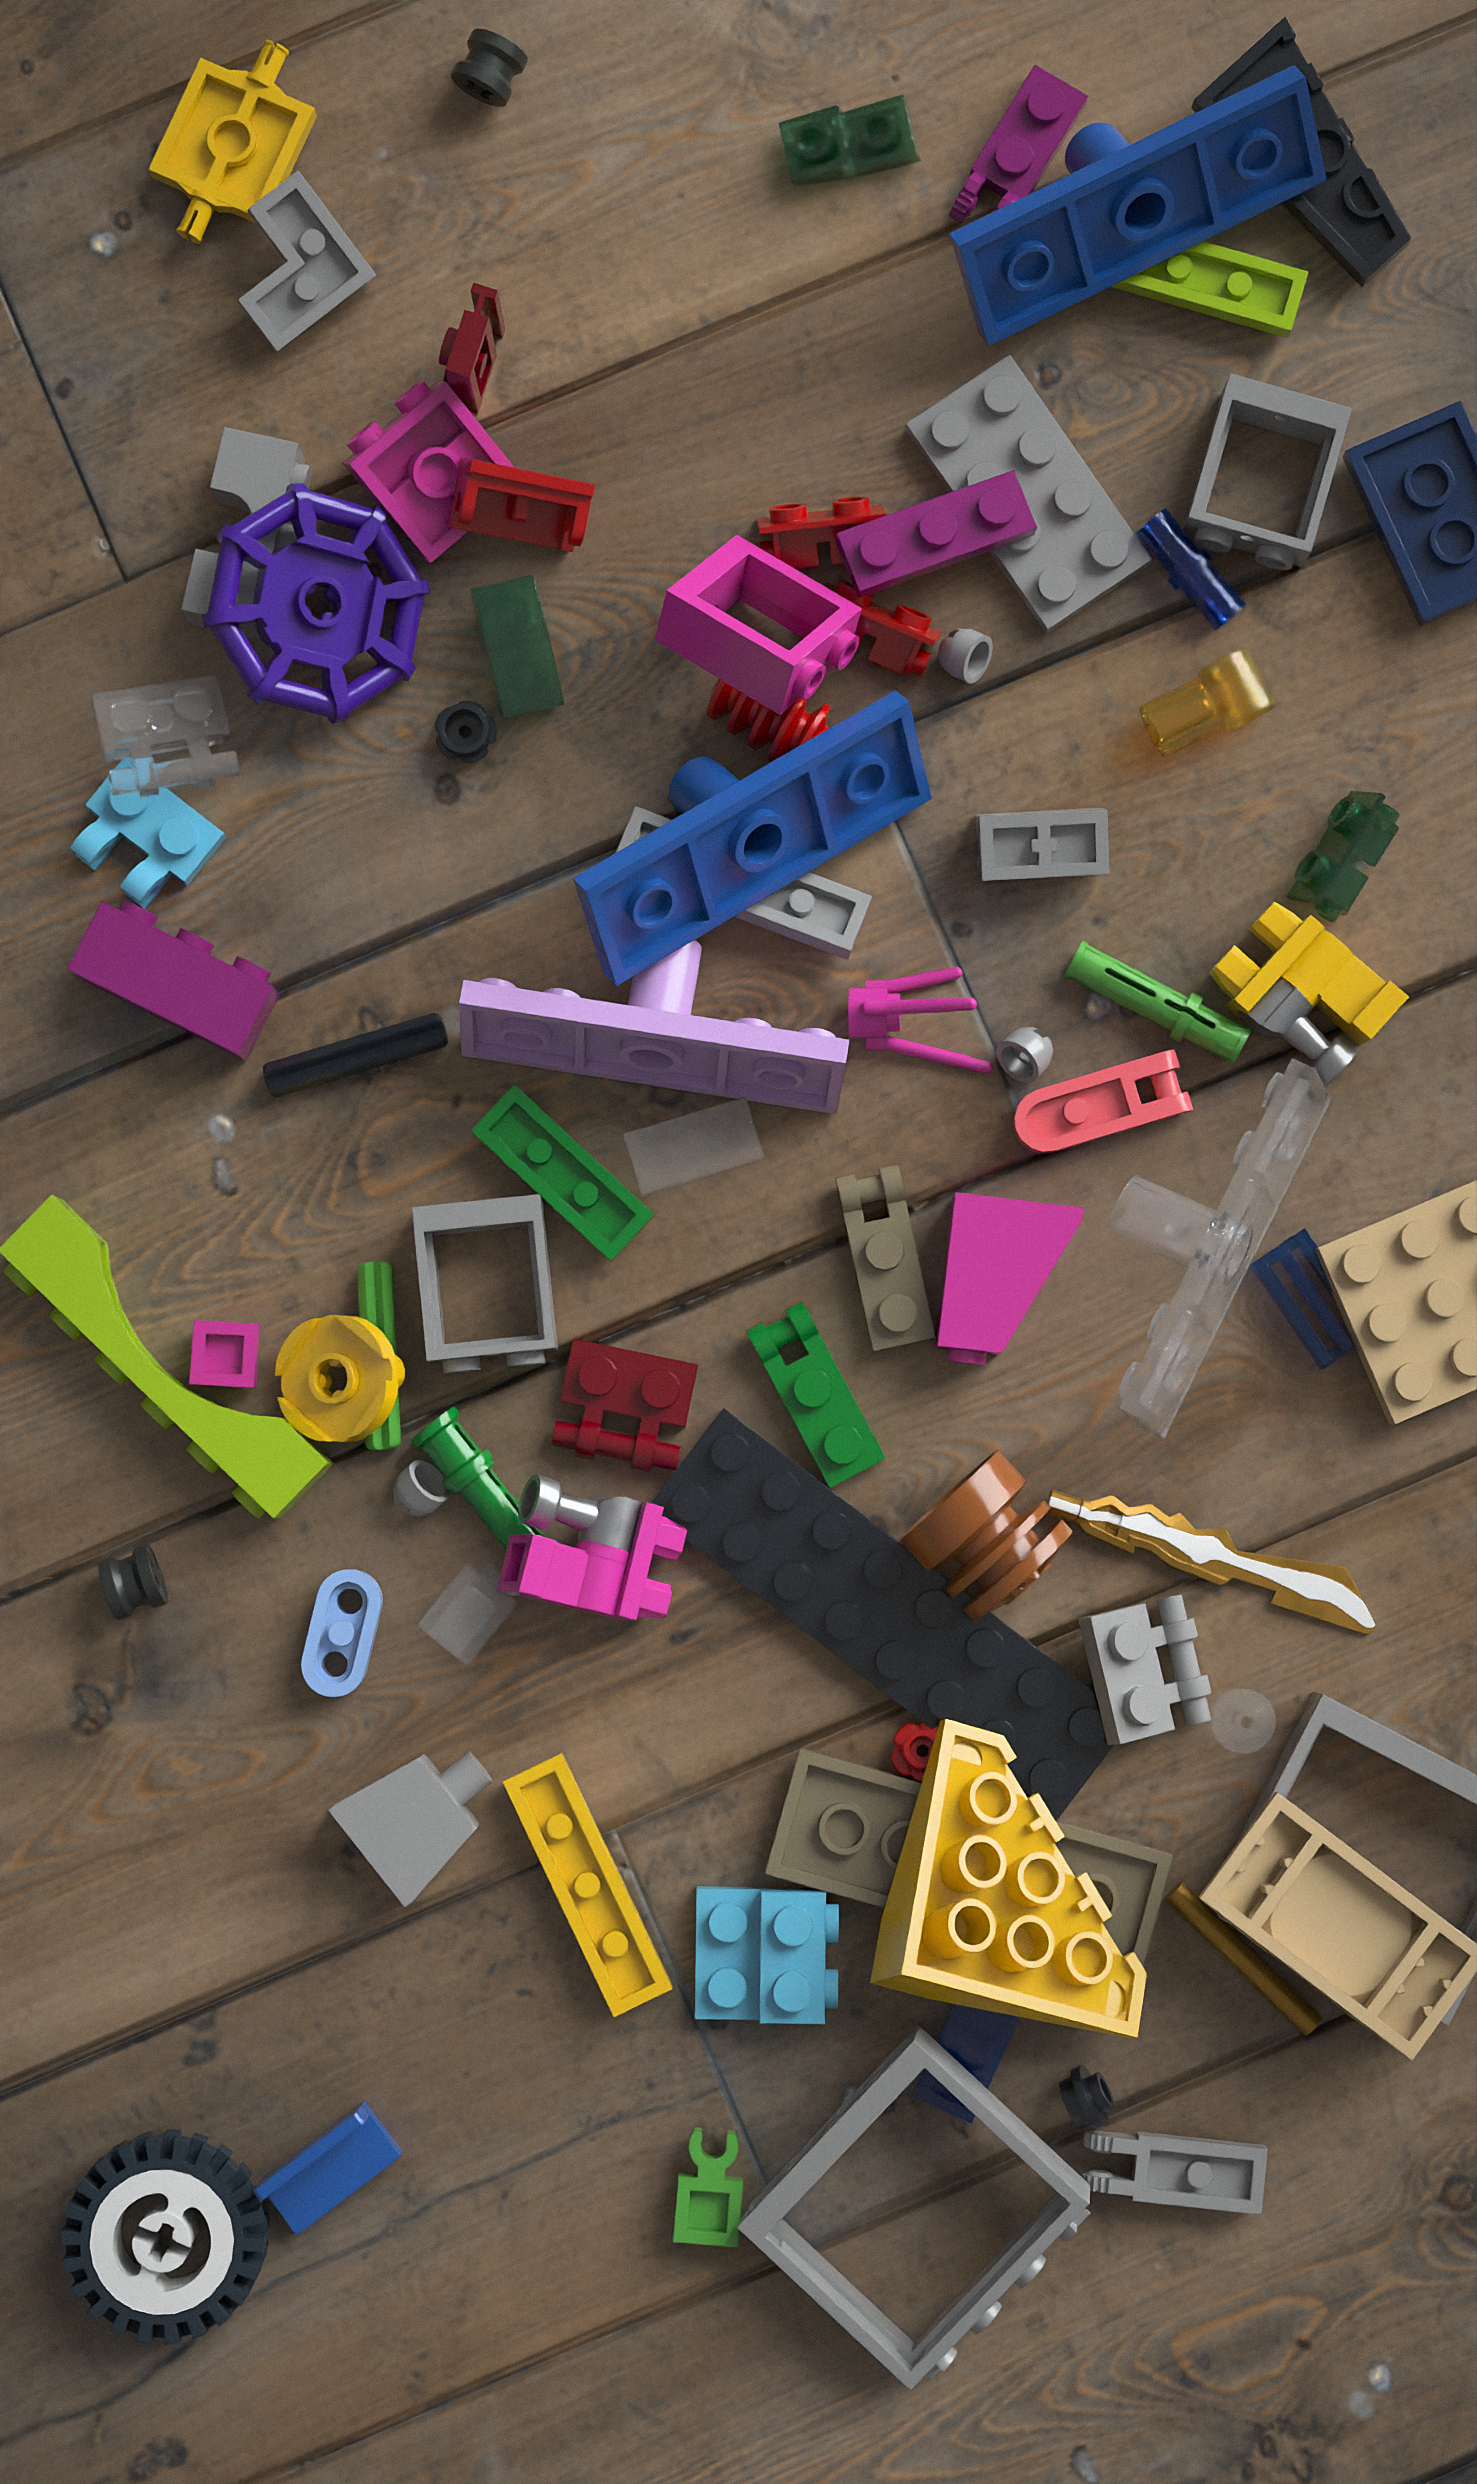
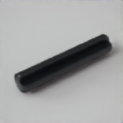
M431 1013L268 1062L263 1066V1076L269 1093L274 1097H280L443 1048L448 1044V1034L442 1017L438 1013Z

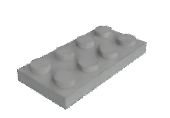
M1011 355L906 423L905 431L948 493L1012 470L1015 471L1037 525V530L1034 536L989 551V553L1045 634H1048L1150 565L1151 557Z

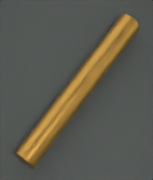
M1183 1881L1178 1883L1169 1892L1165 1900L1304 2036L1310 2034L1319 2025L1323 2017L1222 1919L1218 1918V1915L1201 1901Z

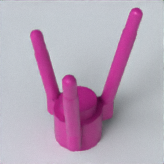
M952 967L938 971L934 970L891 980H866V987H849V1038H865L866 1050H889L981 1073H990L993 1069V1065L989 1061L888 1036V1032H900L901 1014L974 1010L977 1006L974 998L901 1000L900 994H893L959 979L963 974L961 968Z

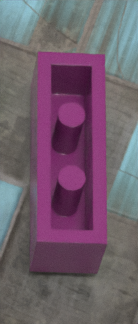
M123 900L119 909L101 901L67 970L78 979L246 1062L280 996L278 991L267 983L271 973L239 956L236 957L232 966L211 956L214 945L185 929L180 928L176 937H173L153 927L158 917L129 901Z

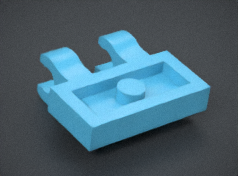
M124 757L85 804L88 811L98 819L81 832L70 849L76 853L75 856L94 871L105 862L122 838H125L148 857L139 863L120 885L127 897L143 909H146L171 876H174L185 886H188L225 841L226 836L215 825L127 757Z

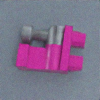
M534 1474L527 1481L520 1498L518 1508L519 1522L534 1528L545 1529L555 1520L578 1529L580 1532L576 1548L556 1543V1540L535 1534L510 1535L496 1591L594 1614L611 1620H637V1617L665 1618L672 1595L671 1585L647 1579V1574L652 1556L668 1561L678 1559L683 1550L687 1529L663 1517L664 1507L648 1502L641 1503L627 1497H600L588 1500L562 1495L558 1481Z

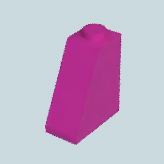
M957 1192L954 1194L951 1203L935 1340L936 1349L949 1350L948 1362L985 1366L987 1355L998 1356L1002 1354L1080 1225L1083 1217V1208Z

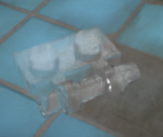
M217 675L92 694L91 705L104 762L129 758L131 767L108 770L112 795L137 792L138 797L142 798L159 795V788L194 783L196 789L215 786L216 779L239 776V764L235 751L211 754L208 748L211 745L229 743L230 728ZM185 749L187 753V758L154 763L151 756L153 754Z

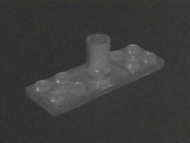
M1291 1059L1284 1074L1277 1072L1271 1078L1261 1104L1262 1108L1267 1110L1256 1132L1248 1130L1237 1146L1233 1165L1238 1168L1217 1211L1138 1175L1132 1177L1126 1184L1114 1207L1109 1225L1110 1233L1188 1268L1171 1304H1161L1154 1314L1147 1332V1338L1152 1340L1142 1363L1134 1361L1129 1366L1121 1381L1118 1395L1124 1398L1119 1408L1141 1429L1160 1438H1165L1332 1100L1316 1069Z

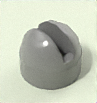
M958 628L950 632L948 637L941 641L938 649V659L942 668L951 676L971 684L978 681L990 663L993 651L992 640L989 636L973 629Z
M1020 1027L1011 1032L998 1045L996 1051L998 1061L1005 1072L1023 1083L1034 1082L1048 1068L1052 1061L1053 1047L1051 1039L1048 1036L1042 1038L1037 1034L1038 1028Z
M415 1460L395 1480L393 1500L396 1505L403 1502L409 1508L406 1512L408 1516L423 1517L438 1509L449 1498L450 1491L448 1492L444 1487L443 1482L445 1478L434 1466L422 1460Z

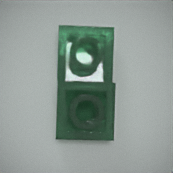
M903 94L845 112L842 111L839 105H835L779 122L791 182L794 186L855 178L921 161L908 101Z
M527 575L470 588L482 650L487 653L499 715L503 718L565 705L551 640L533 576Z

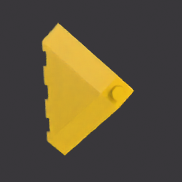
M948 1719L941 1720L881 1918L870 1983L927 1999L1129 2039L1138 2038L1147 1973L1134 1952L1122 1956L1102 1923L1112 1915L1087 1873L1085 1872L1075 1877L1059 1852L1055 1843L1062 1839L1064 1835L1039 1793L1029 1798L1026 1797L1007 1763L1017 1758L1007 1740L1000 1734Z

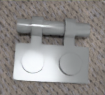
M1182 1594L1157 1599L1162 1624L1152 1627L1145 1603L1078 1619L1108 1745L1123 1744L1175 1730L1169 1704L1179 1701L1182 1704L1186 1725H1194L1211 1720L1206 1695L1212 1692L1207 1674H1200L1192 1640L1198 1637L1194 1618H1187ZM1167 1644L1176 1680L1164 1683L1156 1647Z

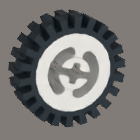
M167 2129L163 2135H154L153 2131L139 2134L135 2140L128 2143L125 2140L114 2146L107 2155L102 2156L93 2165L75 2189L76 2192L67 2205L64 2217H67L66 2225L61 2230L60 2246H66V2255L62 2259L64 2273H72L75 2282L71 2286V2290L77 2301L85 2297L91 2306L87 2313L96 2322L102 2316L113 2323L109 2331L121 2337L127 2330L138 2334L136 2342L150 2344L153 2338H164V2345L177 2344L183 2336L190 2334L193 2339L206 2335L211 2326L218 2324V2326L222 2325L231 2317L233 2311L238 2306L241 2307L262 2270L261 2267L267 2255L269 2241H266V2236L270 2227L268 2212L264 2213L262 2207L264 2200L260 2202L253 2192L255 2187L249 2179L252 2171L244 2162L238 2165L230 2158L233 2151L225 2145L221 2144L219 2148L208 2144V2136L195 2132L193 2137L181 2136V2130ZM161 2193L168 2200L159 2202L149 2209L138 2225L140 2229L133 2237V2253L140 2263L136 2264L129 2257L122 2242L121 2226L127 2207L137 2199ZM190 2207L197 2208L205 2218L210 2229L211 2249L208 2260L202 2267L190 2275L169 2278L164 2272L172 2271L184 2262L193 2247L191 2246L198 2235V2220ZM163 2224H169L175 2228L172 2235L174 2241L168 2249L162 2248L157 2244L159 2240L158 2230Z

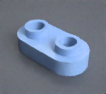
M356 1569L337 1571L327 1577L318 1590L302 1656L301 1669L303 1677L310 1688L323 1696L339 1697L346 1695L359 1687L366 1676L383 1606L381 1588L376 1580L366 1572ZM347 1589H355L362 1596V1607L354 1614L345 1612L340 1606V1596ZM333 1651L342 1653L348 1662L347 1669L341 1676L331 1675L325 1668V1659Z

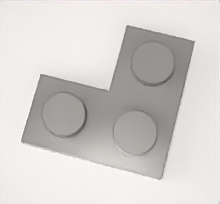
M299 170L247 210L286 263L244 294L237 302L276 353L376 276V274Z

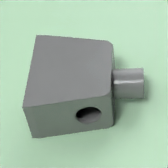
M469 1751L442 1773L423 1754L347 1796L328 1811L403 1906L406 1907L418 1896L480 1825L465 1803L493 1781L485 1768Z

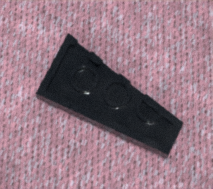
M1284 17L1194 99L1191 109L1195 113L1293 65L1303 73L1307 81L1327 181L1282 202V204L1345 271L1363 287L1408 246L1411 236L1373 169H1367L1353 144L1355 140L1343 117L1338 118L1322 90L1324 83L1312 62L1308 64L1295 42L1296 34L1286 17Z

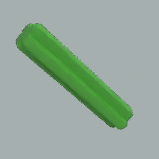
M385 1261L361 1263L357 1268L359 1317L378 1327L392 1345L394 1354L397 1355L393 1268ZM399 1390L396 1402L388 1418L376 1431L365 1437V1445L370 1450H393L399 1448L401 1444Z

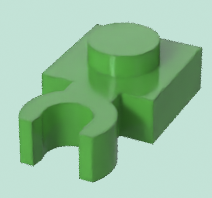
M694 2127L689 2139V2153L693 2162L698 2166V2173L679 2172L673 2242L738 2248L739 2229L737 2226L741 2216L743 2177L725 2176V2169L734 2162L738 2153L737 2133L735 2130H728L724 2151L718 2155H710L701 2146L702 2128Z

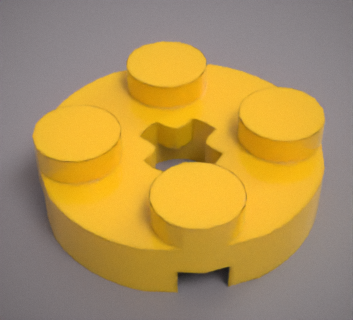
M328 1315L323 1318H313L297 1326L286 1338L276 1360L275 1376H281V1389L284 1397L277 1398L285 1418L302 1435L315 1441L358 1442L376 1431L391 1413L398 1395V1388L405 1379L404 1364L394 1354L392 1345L384 1333L371 1322L358 1316ZM330 1366H344L347 1373L346 1387L344 1390H337L332 1394L329 1388L332 1385L333 1379L327 1371Z

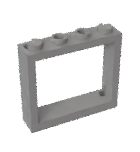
M1313 1692L1235 1846L1275 1792L1287 1798L1323 1725L1476 1806L1477 1775L1326 1695ZM1477 1896L1459 1930L1476 1944ZM1220 1915L1218 1916V1918H1220V1919H1222L1223 1921L1227 1922V1921H1226L1225 1919H1223ZM1473 1977L1443 2017L1442 2023L1449 2026Z
M917 2025L743 2209L737 2228L907 2388L912 2390L925 2375L932 2379L940 2370L944 2372L957 2354V2350L953 2346L969 2329L977 2335L992 2322L1002 2307L997 2300L1013 2283L1019 2288H1023L1037 2275L1046 2262V2258L1042 2253L1058 2236L1066 2242L1077 2233V2227L1090 2214L1086 2209L1090 2204V2184L926 2031ZM925 2068L1057 2192L913 2342L782 2218Z

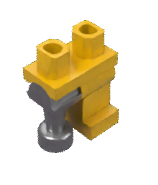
M1273 902L1249 928L1257 938L1273 951L1271 956L1259 968L1234 945L1212 968L1209 974L1222 991L1231 998L1225 1005L1228 1010L1237 1018H1242L1254 1032L1264 1037L1280 1036L1311 1059L1312 1062L1307 1069L1308 1074L1325 1088L1348 1065L1358 1050L1341 1036L1329 1042L1306 1017L1310 1011L1316 1006L1360 1046L1376 1035L1409 996L1391 981L1385 982L1353 955L1339 939L1326 931L1325 927L1312 915H1309L1302 921L1291 911Z

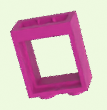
M736 535L666 591L655 640L781 715L801 697L809 699L816 692L823 678L834 668L842 670L849 664L859 645V637L855 635V630L862 608ZM740 600L804 639L791 650H787L726 614L725 611Z

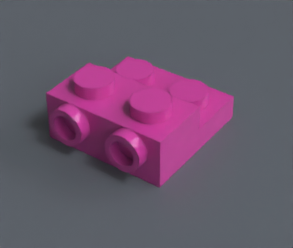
M420 380L394 402V405L401 413L387 425L381 428L376 421H372L346 443V446L353 454L344 460L342 464L374 503L387 512V515L423 559L428 563H432L468 532L448 527L460 457L509 467L514 466L447 382L437 381L429 388L424 380Z

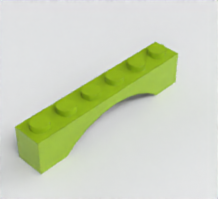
M50 1195L0 1247V1253L10 1262L3 1272L30 1297L39 1290L55 1306L49 1313L50 1318L72 1339L77 1341L84 1334L101 1350L94 1358L96 1363L120 1385H123L128 1379L137 1385L147 1395L140 1403L144 1410L167 1430L176 1423L193 1440L186 1447V1450L212 1474L221 1467L238 1484L231 1492L233 1496L258 1519L265 1512L273 1519H281L334 1464L308 1437L298 1432L287 1419L251 1415L222 1407L191 1391L163 1369L140 1342L122 1310L111 1275L108 1243L62 1199Z

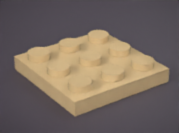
M1477 1180L1313 1250L1389 1426L1477 1389Z

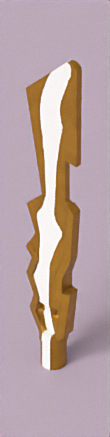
M1053 1489L1048 1496L1047 1504L1051 1508L1046 1513L1047 1515L1072 1522L1074 1525L1079 1526L1084 1533L1130 1554H1134L1135 1547L1150 1551L1171 1567L1219 1586L1235 1578L1275 1591L1270 1604L1363 1634H1370L1375 1629V1623L1347 1567L1237 1551L1226 1528L1196 1530L1181 1513L1168 1517L1152 1504L1129 1508L1112 1495L1089 1501L1085 1498L1081 1499Z

